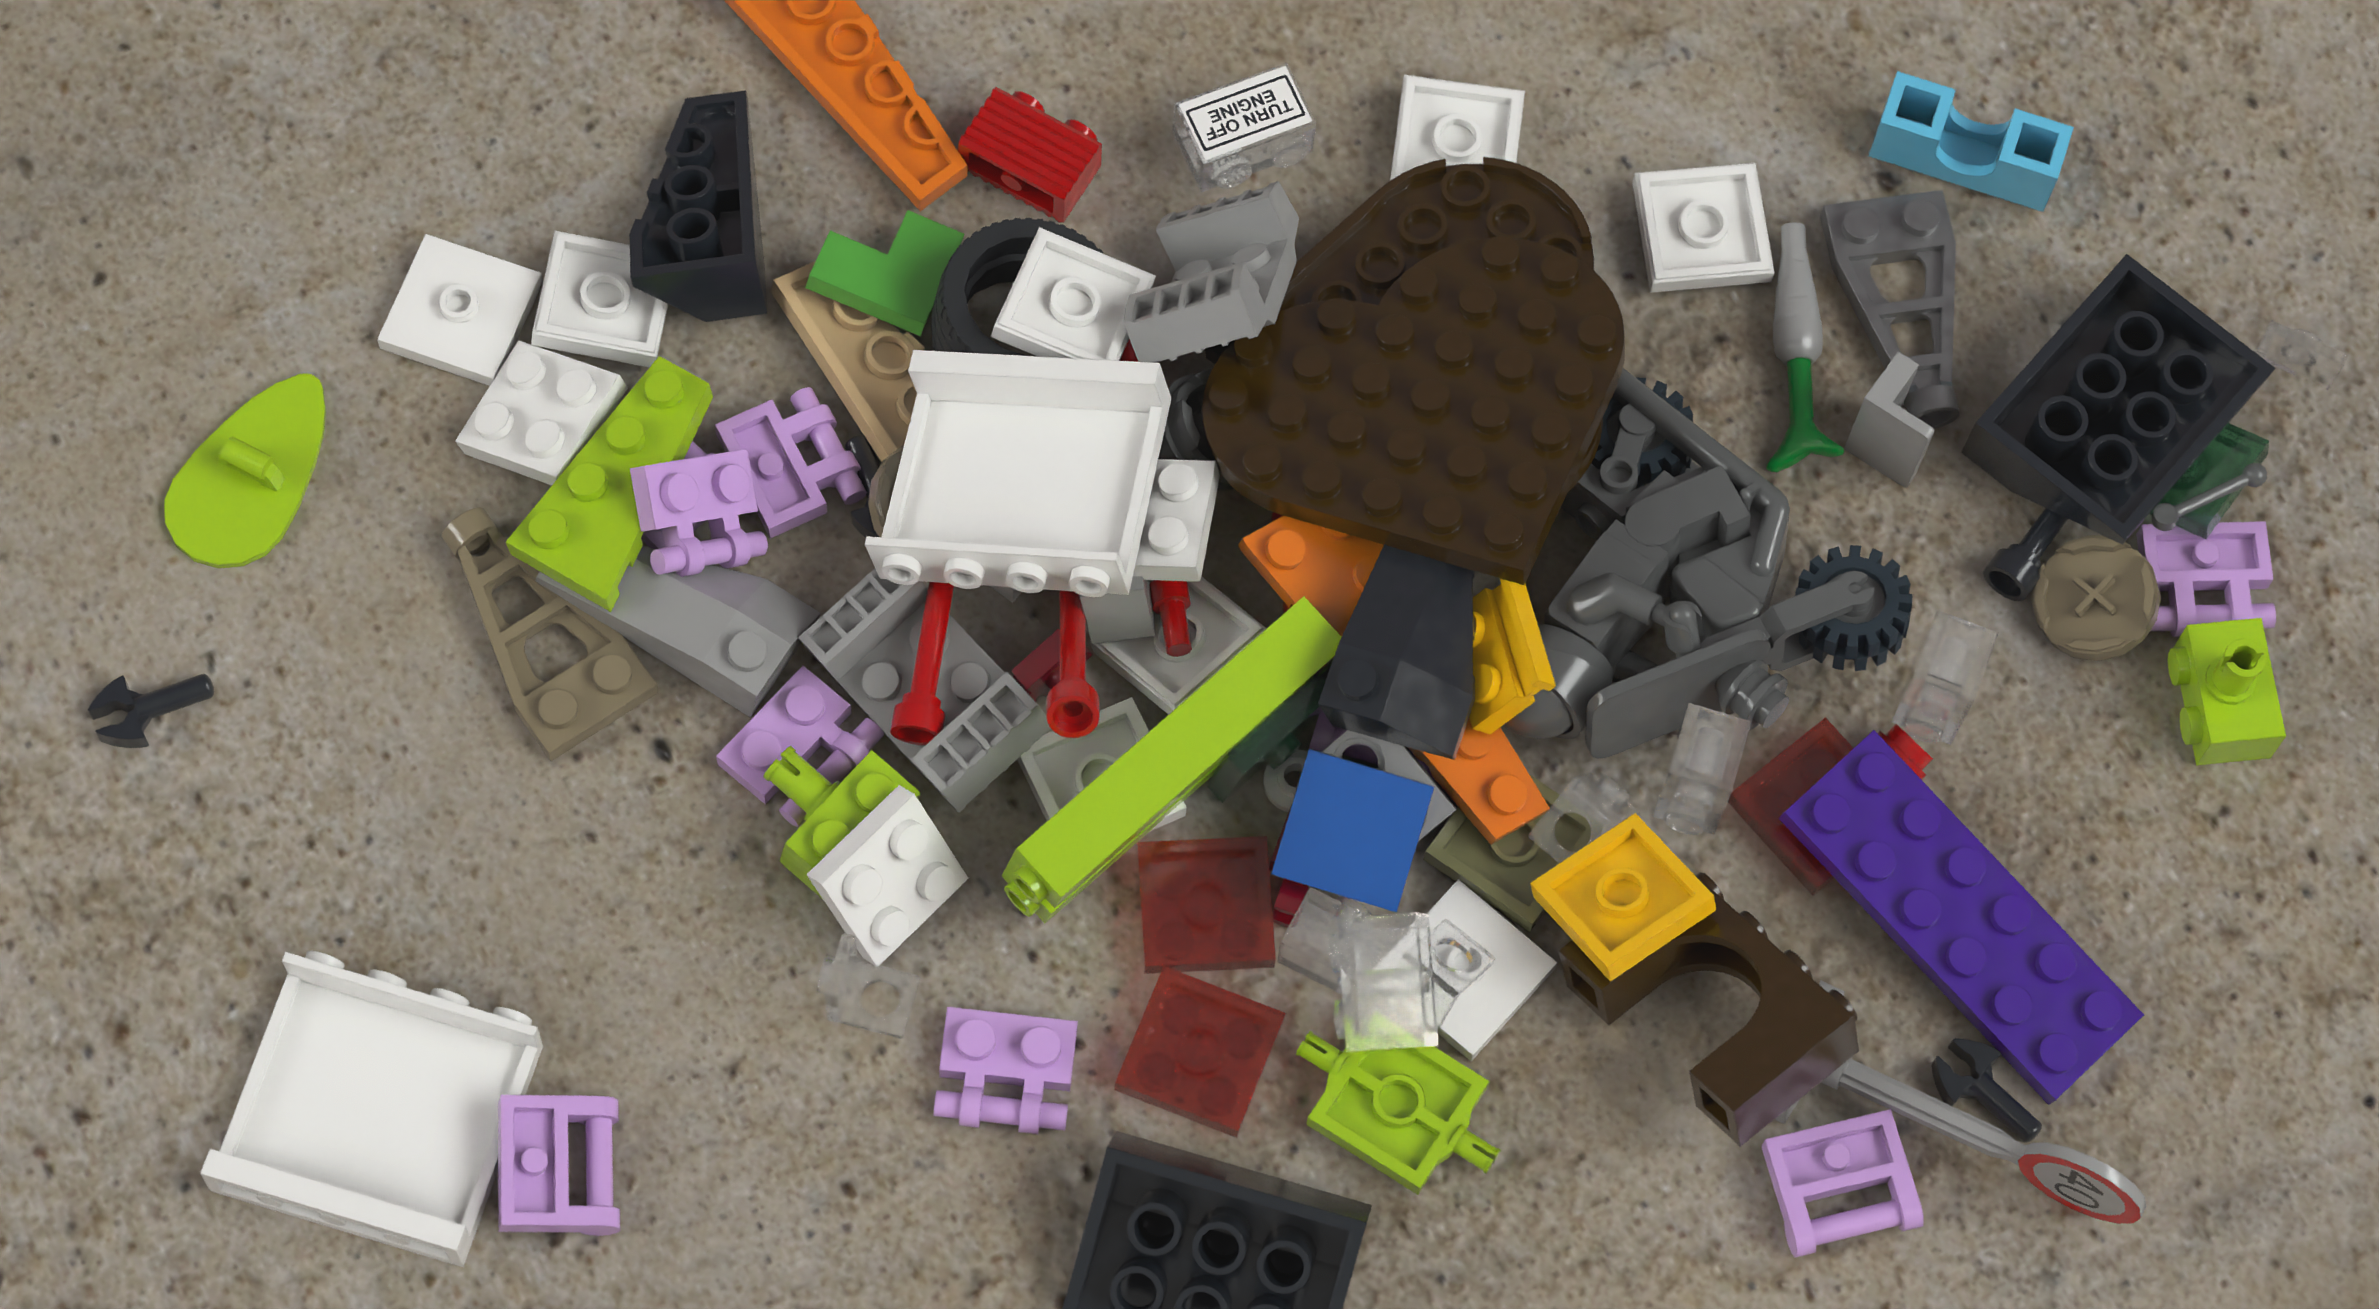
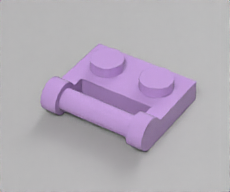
M500 1095L498 1101L499 1232H581L586 1235L605 1236L620 1231V1210L613 1207L612 1124L619 1121L618 1099L608 1096ZM568 1122H579L586 1125V1206H569Z
M1891 1109L1764 1140L1761 1148L1783 1216L1787 1243L1794 1257L1815 1253L1817 1245L1898 1226L1901 1231H1906L1923 1226L1924 1217L1921 1203ZM1884 1183L1888 1184L1891 1194L1890 1201L1812 1220L1809 1218L1805 1202Z

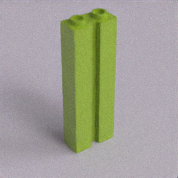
M1303 596L1016 848L1001 875L1008 883L1004 887V891L1011 902L1024 915L1030 917L1035 913L1046 924L1159 824L1182 801L1186 800L1317 684L1330 670L1342 636Z

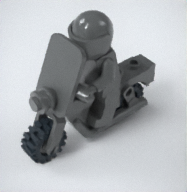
M1623 368L1618 385L1603 415V428L1596 455L1579 482L1567 493L1561 506L1563 510L1575 518L1579 527L1588 536L1596 539L1597 542L1548 606L1544 615V624H1538L1556 687L1550 691L1544 689L1534 695L1535 702L1503 726L1516 735L1536 739L1554 736L1563 739H1574L1586 727V746L1592 757L1597 759L1616 755L1722 711L1729 715L1736 713L1739 716L1738 724L1745 730H1752L1759 724L1764 728H1768L1782 715L1789 703V697L1785 695L1788 686L1787 679L1777 673L1770 675L1768 669L1783 671L1813 658L1822 663L1828 654L1834 656L1832 668L1839 670L1844 669L1845 659L1854 660L1855 671L1866 670L1869 657H1872L1876 666L1885 663L1888 650L1895 655L1901 648L1903 637L1906 638L1913 598V594H1909L1910 581L1907 575L1899 577L1900 565L1893 559L1885 566L1881 565L1883 556L1881 551L1872 548L1868 559L1860 557L1861 546L1850 545L1849 556L1842 557L1838 546L1828 549L1826 563L1817 555L1810 561L1809 572L1803 569L1799 576L1798 588L1796 587L1794 597L1774 604L1769 608L1786 549L1790 514L1787 497L1777 487L1693 423L1690 406L1683 408L1684 397L1680 393L1675 391L1667 398V384L1656 381L1653 390L1646 386V378L1634 377ZM1670 596V605L1666 606L1665 598ZM1654 622L1664 626L1667 646L1670 650L1676 652V659L1659 666L1630 651ZM1613 678L1619 680V682L1611 685Z

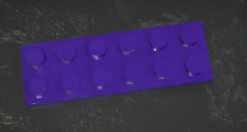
M1875 730L1778 818L1990 1044L2001 1052L2006 1061L2048 1105L2056 1101L2144 1016L2137 1006Z

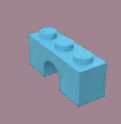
M1897 71L1868 155L1869 157L2041 212L2044 211L2058 180L2074 127L2016 108L2010 120L2005 123L1991 125L1975 122L1964 117L1954 108L1952 101L1956 89Z

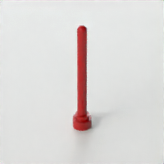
M929 582L911 690L909 693H905L902 702L894 707L890 733L896 739L906 743L926 745L944 729L946 714L940 709L941 700L936 697L954 591V586L950 583Z
M1060 590V682L1048 693L1046 718L1049 727L1058 735L1067 738H1079L1091 733L1099 723V696L1097 691L1086 682V619L1080 594L1075 591Z

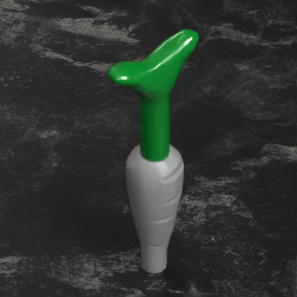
M1797 222L1781 226L1782 252L1775 296L1773 344L1776 357L1787 366L1790 422L1778 450L1766 466V470L1775 473L1795 465L1810 454L1833 458L1842 456L1845 451L1842 446L1824 435L1814 423L1811 365L1822 354L1823 332L1815 285L1806 251L1805 225Z

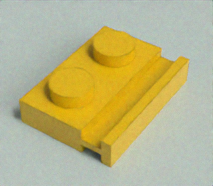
M1500 579L1501 584L1493 590L1485 588L1473 597V617L1475 619V640H1473L1475 702L1469 719L1472 729L1487 734H1492L1535 702L1534 695L1542 689L1550 691L1556 687L1526 584L1521 585L1504 579Z

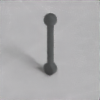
M2250 463L2244 468L2241 475L2175 506L2167 503L2157 505L2152 514L2153 526L2161 531L2172 530L2181 516L2247 485L2251 487L2263 485L2267 479L2266 468L2259 463Z

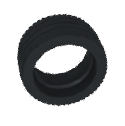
M1039 218L1006 219L1000 223L995 222L991 226H985L979 232H974L970 238H966L959 245L941 275L931 318L933 350L1028 356L1004 349L984 335L968 312V301L975 293L997 283L1015 281L1039 227L1100 253H1103L1100 248L1098 249L1095 243L1086 239V236L1077 233L1076 230L1069 229L1063 224H1056L1054 221H1043V219Z

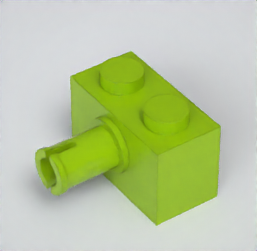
M2262 618L2187 625L2174 647L2169 650L2168 671L2172 684L2174 686L2180 685L2184 707L2180 711V731L2184 743L2193 747L2196 766L2270 759L2285 739L2286 732Z
M789 746L781 753L782 759L780 761L776 759L763 776L807 813L804 817L805 822L784 844L779 862L821 899L822 897L806 874L899 785L914 793L917 798L920 796L921 792L873 750L865 756L841 783L838 780L833 784L830 783L797 754L792 746Z

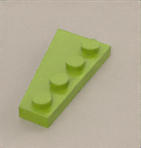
M659 356L506 540L510 554L607 611L612 612L620 595L618 585L627 566L633 567L643 546L641 537L644 531L641 532L630 468L685 458L713 399L709 383Z

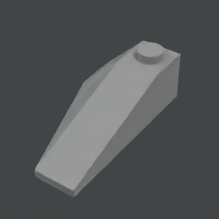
M642 546L633 567L627 566L618 585L620 595L612 612L607 611L541 572L538 573L536 582L583 612L616 630L627 640L750 718L802 642L798 637L814 624L821 614L768 579L716 565L704 566L699 574L685 577L679 576L676 572L656 574L650 564V555L655 549Z

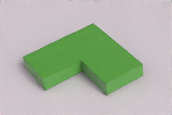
M907 210L888 254H885L830 230L810 272L805 288L921 336L934 306L941 275L951 256L962 243L965 234Z

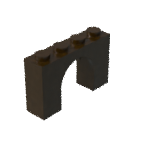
M1700 872L1695 876L1714 895L1716 911L1611 982L1573 940L1560 949L1559 954L1567 987L1608 1025L1612 1024L1664 982L1689 972L1715 971L1725 973L1745 982L1756 992L1760 1001L1749 1022L1689 1070L1696 1107L1741 1147L1859 1052L1855 1025L1858 1018L1851 1003L1835 989L1827 992L1812 978L1809 968L1795 952L1786 950L1783 953L1768 940L1763 926L1752 914L1747 911H1742L1739 914L1724 900V896L1716 883L1708 875Z

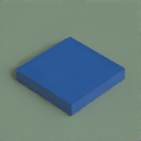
M1309 749L1271 874L1397 912L1435 786Z

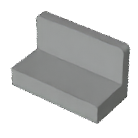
M1898 351L1865 396L1844 449L1899 485L1907 488L1917 473L1935 431L1930 425L1901 408L1919 364Z

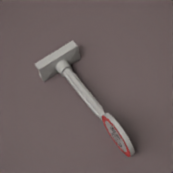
M1820 980L1819 985L1827 992L1835 989L1844 996L1845 991ZM1852 1057L1821 1081V1083L1836 1090L1839 1086L1846 1088L1988 1156L2015 1163L2031 1184L2050 1198L2072 1210L2095 1219L2116 1224H2133L2142 1217L2145 1211V1196L2137 1186L2116 1169L2096 1158L2069 1147L2047 1142L2030 1143L2029 1145L2022 1144L2002 1129L1852 1060ZM1799 1100L1775 1118V1120L1785 1124Z

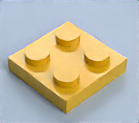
M1636 813L1530 883L1534 899L1610 982L1716 911L1714 895Z

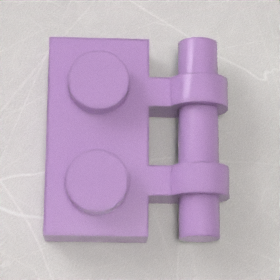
M810 387L800 389L791 396L790 400L797 414L784 420L773 400H769L715 424L716 435L725 452L748 450L758 507L757 514L770 539L826 514L827 503L820 492L822 489L836 487L846 505L860 501L867 494L857 474L858 470L861 469L852 451L844 450L834 431L837 425L836 419L828 405L820 404L813 389ZM803 440L812 441L822 460L807 466L796 444Z
M747 449L630 468L641 532L662 528L665 548L655 549L650 555V564L656 574L676 572L679 576L685 577L699 574L704 566L720 564L723 568L739 567L747 564L750 558L763 556L767 552L768 542L763 532L753 531L746 533L740 529L738 515L758 511ZM708 520L711 539L699 541L694 537L692 523Z
M2266 521L2177 523L2175 528L2169 531L2158 530L2153 524L2141 525L2136 534L2138 551L2153 567L2159 591H2168L2170 603L2169 606H2159L2157 621L2150 631H2170L2173 637H2180L2185 627L2190 624L2262 618L2264 629L2275 627L2276 610L2274 604H2252L2250 589H2268L2273 581ZM2224 590L2226 603L2195 605L2194 591Z
M802 666L716 756L717 764L766 804L780 789L771 781L768 782L763 776L776 759L779 761L782 759L781 753L789 746H792L796 753L805 761L821 745L828 750L831 755L817 771L833 784L837 780L841 782L865 758L884 736V732L869 718H865L852 733L840 729L839 726L851 715V704L806 667ZM790 798L779 809L781 815L795 827H798L804 821V817L807 814Z
M947 1007L939 1077L964 1080V1087L962 1093L936 1090L934 1116L959 1119V1126L979 1128L980 1121L1018 1125V1132L1038 1134L1039 1128L1065 1131L1068 1104L1042 1102L1044 1089L1070 1091L1078 1021ZM985 1082L1024 1086L1022 1099L984 1095Z

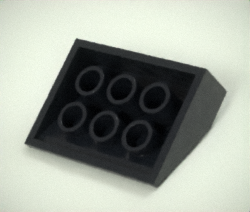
M2126 254L1975 422L1961 453L2009 491L2123 545L2270 377L2275 367Z
M1116 1131L1106 1148L1062 1309H1343L1372 1205Z

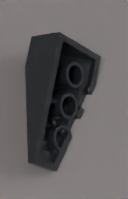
M744 90L686 98L665 147L667 158L658 179L652 178L646 192L649 202L642 219H635L629 233L632 285L704 322L767 314L765 265L747 92Z
M1387 545L1383 546L1338 644L1318 702L1332 726L1455 760L1475 702V677L1473 675V640H1475L1473 579L1475 571Z

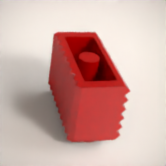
M995 87L991 95L986 99L984 106L980 107L978 115L974 116L965 134L961 135L958 142V152L967 164V171L974 177H980L985 183H991L995 188H1001L1005 194H1011L1016 200H1022L1026 205H1032L1037 211H1043L1048 217H1054L1057 222L1064 223L1101 167L1102 143L1097 141L1095 133L1085 124L1072 119L1063 123L1046 114L1041 103L1031 95L1022 91H1015L1011 95Z

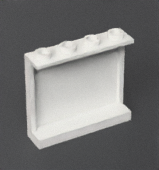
M913 350L908 372L916 389L917 396L882 537L867 536L865 541V547L879 578L888 579L901 585H913L918 581L950 583L963 589H975L985 585L1012 587L1025 593H1038L1046 589L1075 591L1087 597H1101L1106 593L1129 595L1172 399L1160 363Z
M308 951L305 958L285 952L282 962L288 974L221 1149L220 1151L209 1150L200 1174L212 1192L464 1267L498 1173V1101L500 1095H526L543 1048L538 1027L531 1025L532 1020L525 1014L509 1008L496 1007L492 1014L469 1007V1001L465 997L449 990L434 988L429 995L406 988L407 983L403 979L385 971L370 970L368 976L345 970L343 962L321 952Z

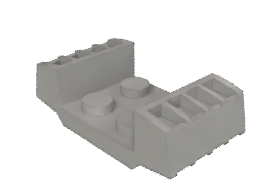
M1279 181L1270 183L1267 187L1251 191V189L1246 190L1241 195L1228 199L1226 197L1219 198L1217 202L1204 206L1200 204L1195 205L1192 209L1177 214L1176 212L1168 213L1161 219L1156 231L1175 269V274L1171 283L1129 295L1123 323L1138 362L1156 363L1166 359L1173 361L1180 355L1191 352L1198 354L1203 352L1205 348L1219 344L1223 347L1233 340L1248 337V339L1257 337L1263 327L1275 324L1297 262L1294 243L1299 222V216Z
M873 569L798 638L920 773L960 813L981 791H984L1003 771L1005 772L1024 752H1027L1046 732L1048 733L1051 730L1047 723V716L1008 672L1005 673L960 624L949 615L936 697L941 700L940 709L946 714L944 729L926 745L910 744L893 737L890 730L894 707L902 702L903 695L911 690L928 589L922 581H918L913 585H901L888 579H880L876 569Z

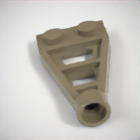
M484 508L470 509L456 517L446 526L442 532V539L454 556L460 560L515 712L550 761L555 760L659 693L657 683L619 632L536 582V576L540 571L510 554L506 545L507 538L499 532ZM490 545L489 550L485 554L474 556ZM520 577L543 600L544 605L515 624L510 625L502 616L492 593L493 590L510 579ZM558 625L568 630L585 645L587 656L550 681L543 682L537 679L532 672L525 654V644L528 639L548 626Z

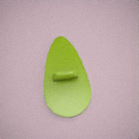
M308 373L298 374L277 382L252 397L195 450L173 478L164 500L165 525L176 547L193 561L218 569L243 567L265 557L283 539L302 503L324 438L326 418L324 389L317 377Z

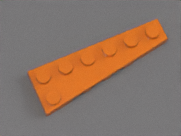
M724 0L919 211H922L967 177L966 162L925 100L917 95L914 90V83L900 62L894 60L880 39L879 30L868 13L864 14L855 0Z
M1282 516L1243 537L1238 544L1245 557L1288 607L1293 606L1305 596L1341 636L1384 546L1377 542L1287 516ZM1468 719L1455 760L1409 748L1418 760L1424 762L1430 768L1432 777L1490 845L1544 815L1550 809L1501 727L1492 734H1487L1472 729L1470 719Z

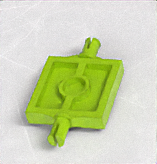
M1379 1012L1376 1013L1361 1038L1347 1046L1343 1052L1313 1034L1314 1032L1309 1031L1305 1036V1041H1302L1296 1055L1301 1056L1328 1073L1325 1092L1308 1116L1307 1126L1417 1195L1437 1165L1448 1159L1453 1152L1481 1169L1485 1174L1490 1170L1501 1149L1495 1148L1468 1131L1471 1113L1485 1093L1489 1080Z

